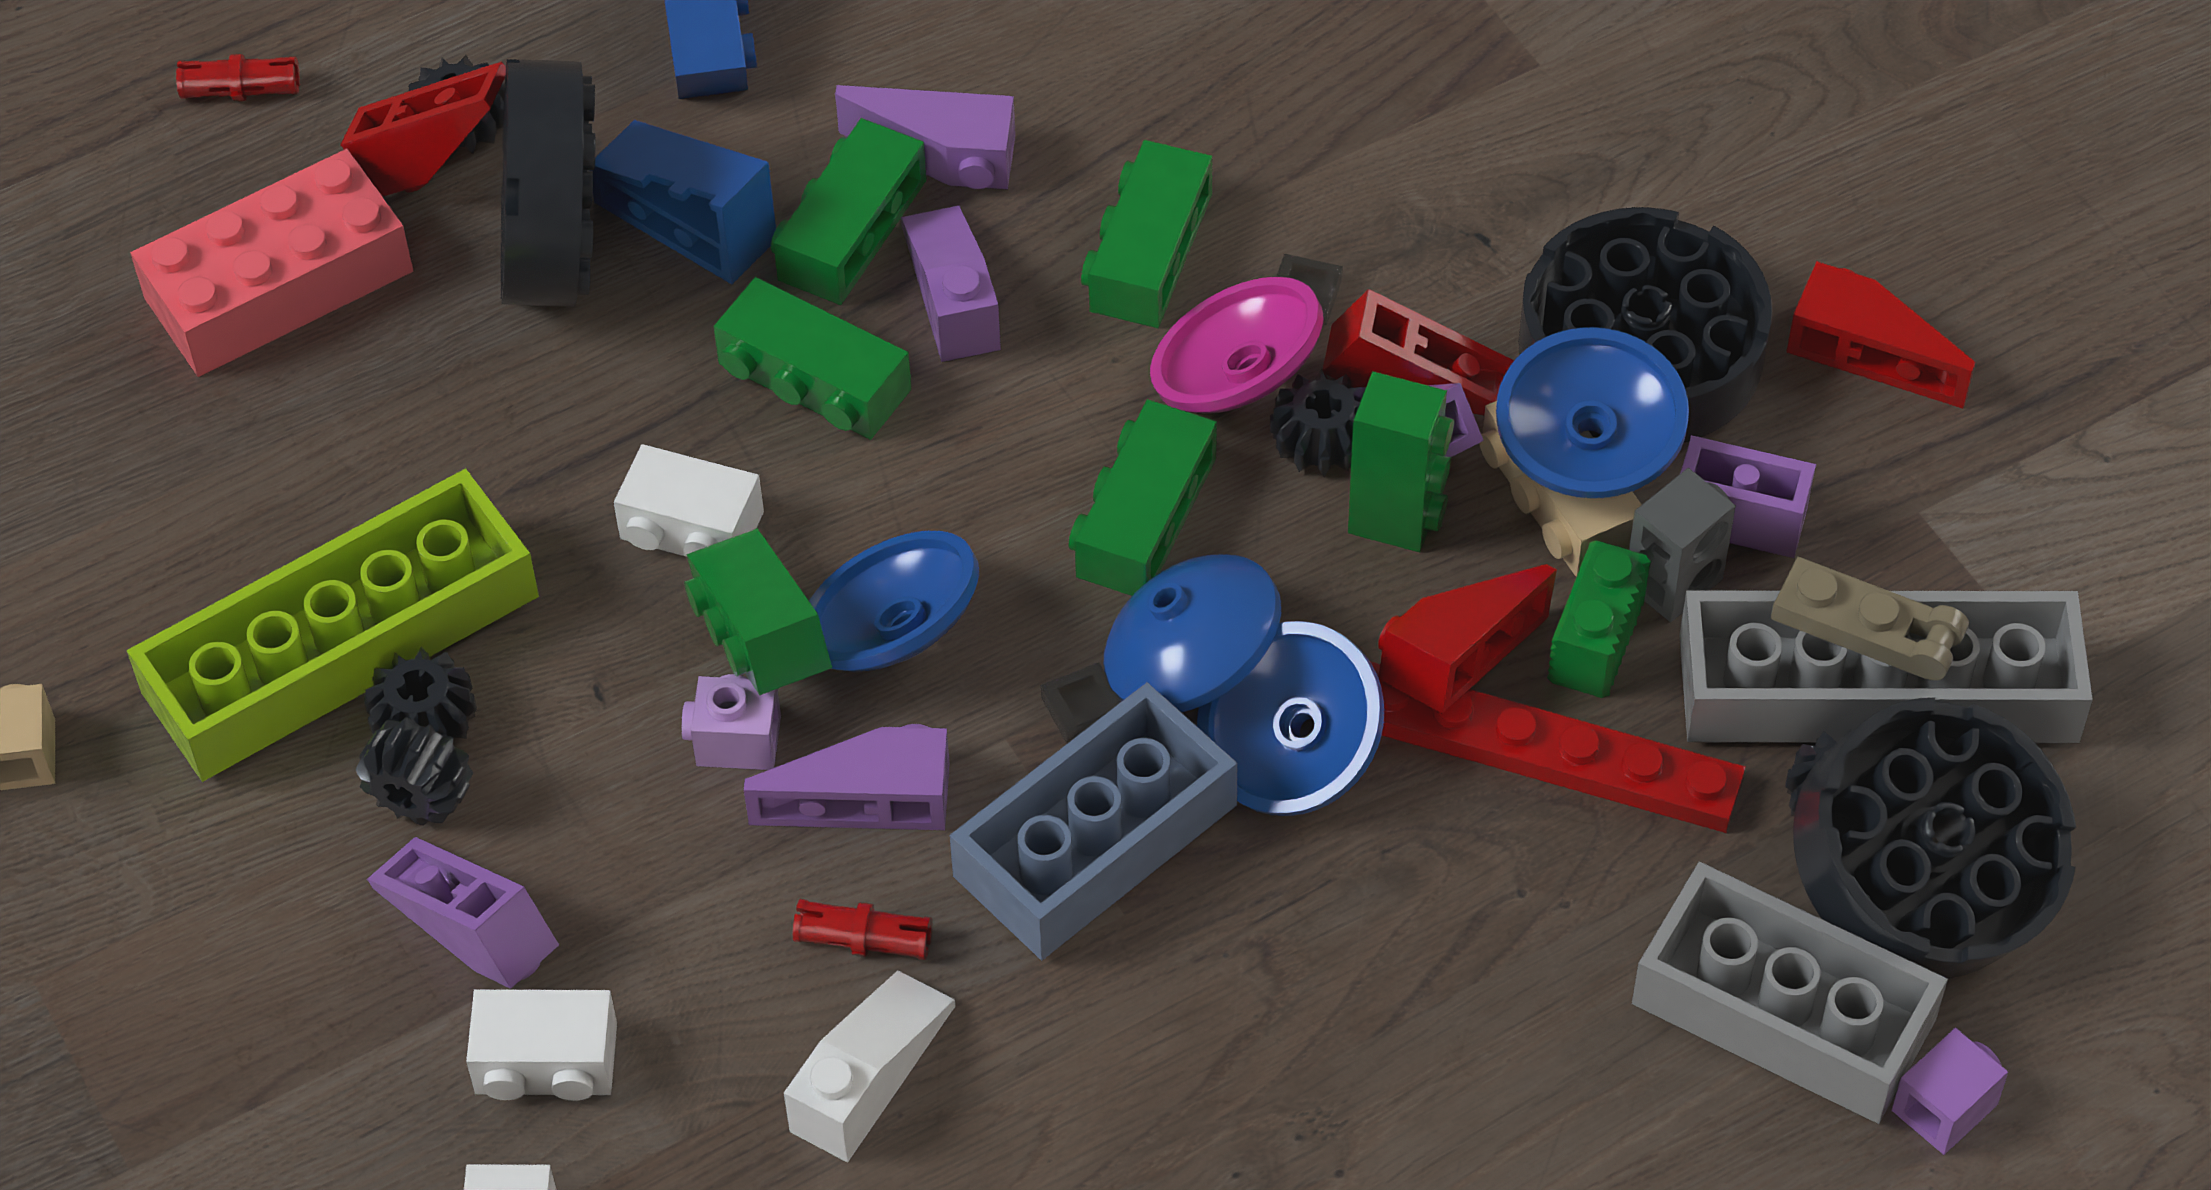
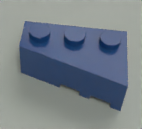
M664 0L678 98L684 99L748 90L746 69L757 68L753 33L741 34L738 17L739 15L749 14L748 0Z
M634 120L595 157V170H589V172L593 173L594 203L731 285L771 246L772 237L776 230L769 162Z

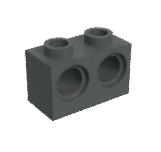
M1689 468L1635 510L1629 548L1631 551L1645 554L1650 560L1645 602L1669 622H1672L1683 613L1686 591H1710L1723 580L1736 507L1718 485L1704 481Z

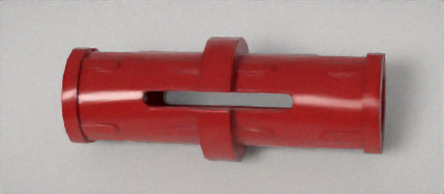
M231 54L229 60H184L177 62L176 83L178 95L181 99L204 96H231L233 101H246V97L249 95H294L299 93L300 72L296 56L275 59H245L243 54Z
M799 899L796 910L800 912V915H794V942L801 943L805 941L851 948L852 955L863 957L867 956L868 951L917 957L919 960L927 959L929 947H926V944L930 945L932 917L925 916L923 918L875 911L874 904L859 902L857 908L810 902L807 899Z

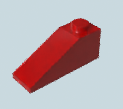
M501 61L359 107L340 145L343 149H348L382 197L403 190L405 192L417 191L432 179L439 168L489 111L505 79L506 66Z
M1818 261L1815 263L1793 314L1787 346V353L1962 409L1968 397L1976 363L1875 279L1859 275L1846 268H1837Z
M1368 289L1332 323L1323 371L1335 379L1347 373L1352 383L1351 386L1354 388L1367 387L1372 371L1424 385L1461 383L1472 413L1484 415L1485 406L1497 401L1503 377L1515 360Z
M1544 564L1421 598L1401 617L1398 615L1392 617L1383 628L1378 641V648L1382 651L1378 679L1443 714L1548 618L1557 569Z

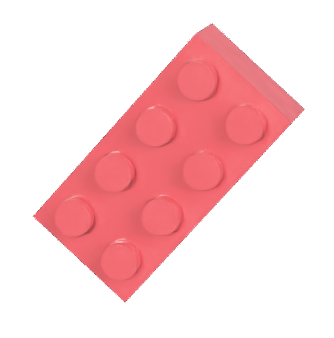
M344 149L130 252L145 300L197 377L414 272L404 226L348 149Z

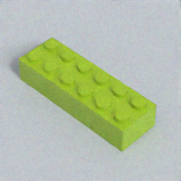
M465 468L126 651L141 694L200 780L204 782L365 693V689L374 686L372 681L374 668L393 669L394 653H397L407 661L415 659L422 646L429 654V657L538 598L539 594L530 552Z

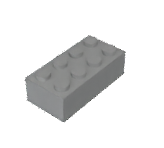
M1699 861L1638 963L1632 1004L1879 1124L1897 1092L1900 1078L1910 1069L1937 1019L1948 979Z

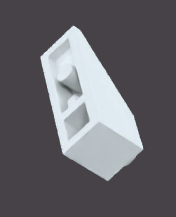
M897 970L821 1039L785 1090L784 1098L790 1132L848 1163L955 1008V999Z

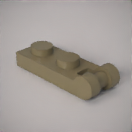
M1797 556L1773 604L1771 619L1928 680H1941L1946 676L1953 661L1950 649L1952 646L1961 643L1969 627V620L1966 615L1954 607L1939 605L1933 608ZM1909 633H1913L1926 638V640L1916 642L1907 637Z

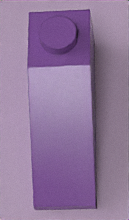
M837 85L835 97L840 134L848 137L860 118L923 141L926 175L949 186H964L974 189H1008L1015 142L1014 96Z
M960 206L901 217V225L941 362L1001 350L998 302L985 259Z
M908 724L902 727H880L749 777L744 782V796L749 825L945 830L950 766L947 729L930 728L921 724Z
M414 837L367 879L376 892L473 971L510 989L519 981L532 975L538 969L540 962L559 946L524 886L417 837Z

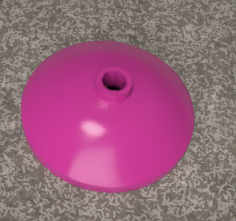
M1287 277L1259 278L1222 290L1187 312L1166 333L1151 361V382L1160 398L1167 405L1186 412L1200 414L1220 413L1258 401L1283 385L1307 361L1322 329V306L1309 286L1299 280Z

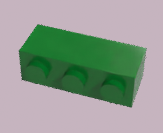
M860 118L847 138L841 137L832 150L830 162L818 179L812 178L803 191L801 203L789 220H782L777 226L771 241V251L775 254L778 281L842 305L927 181L924 142Z
M1143 140L1135 162L1126 161L1123 166L1118 185L1119 201L1116 206L1108 205L1104 212L1100 227V240L1102 242L1098 251L1089 250L1081 274V284L1089 287V312L1159 329L1212 196V156Z
M757 277L750 282L713 326L718 362L731 375L743 380L750 379L772 390L784 402L791 405L800 404L824 416L834 427L844 431L852 430L870 440L912 390L909 352Z
M1372 371L1353 422L1348 534L1420 553L1428 530L1439 531L1448 502V495L1442 494L1445 488L1451 465V457L1445 455L1454 428V419L1445 417L1447 390Z
M1149 399L1146 400L1136 421L1130 419L1126 421L1118 440V457L1112 468L1104 466L1100 471L1093 491L1094 504L1088 515L1082 513L1078 515L1070 533L1068 546L1070 550L1075 551L1076 578L1133 596L1145 583L1160 573L1216 460L1217 421Z
M758 528L686 554L693 578L684 581V586L695 615L697 617L704 615L707 629L714 644L717 647L723 645L727 660L735 676L746 674L759 696L832 668L818 613Z

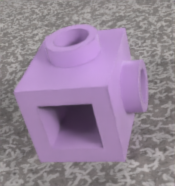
M735 674L723 675L721 677L699 676L695 702L685 701L682 712L683 740L692 741L696 766L760 770L773 769L781 720L778 690L775 689L759 696L750 680L744 676L736 677Z

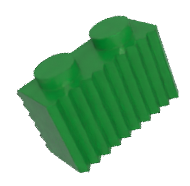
M1597 540L1590 542L1551 641L1553 644L1549 656L1551 659L1549 661L1550 666L1547 679L1553 684L1599 698L1610 695L1611 686L1614 685L1615 676L1618 675V668L1622 664V657L1626 652V646L1629 645L1630 636L1633 635L1634 626L1637 624V617L1640 616L1641 606H1644L1650 560L1645 554Z

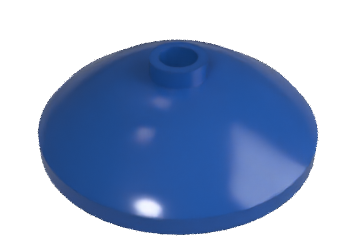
M1606 328L1569 329L1547 336L1528 347L1515 359L1505 373L1500 384L1496 405V422L1501 442L1507 454L1518 468L1532 480L1548 489L1580 498H1607L1635 491L1659 477L1671 465L1681 450L1687 432L1689 416L1685 387L1676 369L1665 356L1653 346L1637 337ZM1591 430L1600 434V437L1586 438L1580 434Z
M944 531L908 533L868 548L833 572L809 600L820 619L832 665L831 669L862 672L888 667L922 653L945 635L966 611L978 583L979 565L968 543L961 537Z
M1230 554L1200 556L1180 562L1162 571L1134 593L1114 621L1105 645L1103 659L1104 673L1110 687L1120 700L1123 701L1148 682L1180 712L1198 708L1222 696L1241 682L1257 666L1273 642L1281 617V599L1275 583L1269 574L1256 562L1242 556Z
M1312 622L1279 623L1272 644L1257 666L1231 690L1199 707L1197 727L1238 763L1237 801L1258 812L1270 815H1300L1318 810L1339 799L1365 773L1373 760L1381 739L1384 724V698L1374 667L1361 649L1348 638L1331 628ZM1308 719H1313L1314 729L1312 733L1305 738H1301L1300 728L1302 724Z

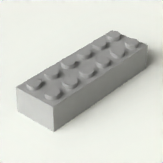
M1686 591L1679 637L1687 742H1816L1823 731L1837 742L1850 729L1852 731L1872 715L1891 705L1906 700L1935 697V702L1951 703L1967 708L1975 704L1986 708L2017 726L2034 743H2080L2093 699L2078 591H1891L1933 608L1939 605L1954 607L1966 615L1969 620V627L1960 644L1952 646L1950 649L1953 661L1946 676L1941 680H1928L1772 620L1773 604L1780 591ZM1909 633L1907 637L1916 642L1926 640V638L1913 633Z

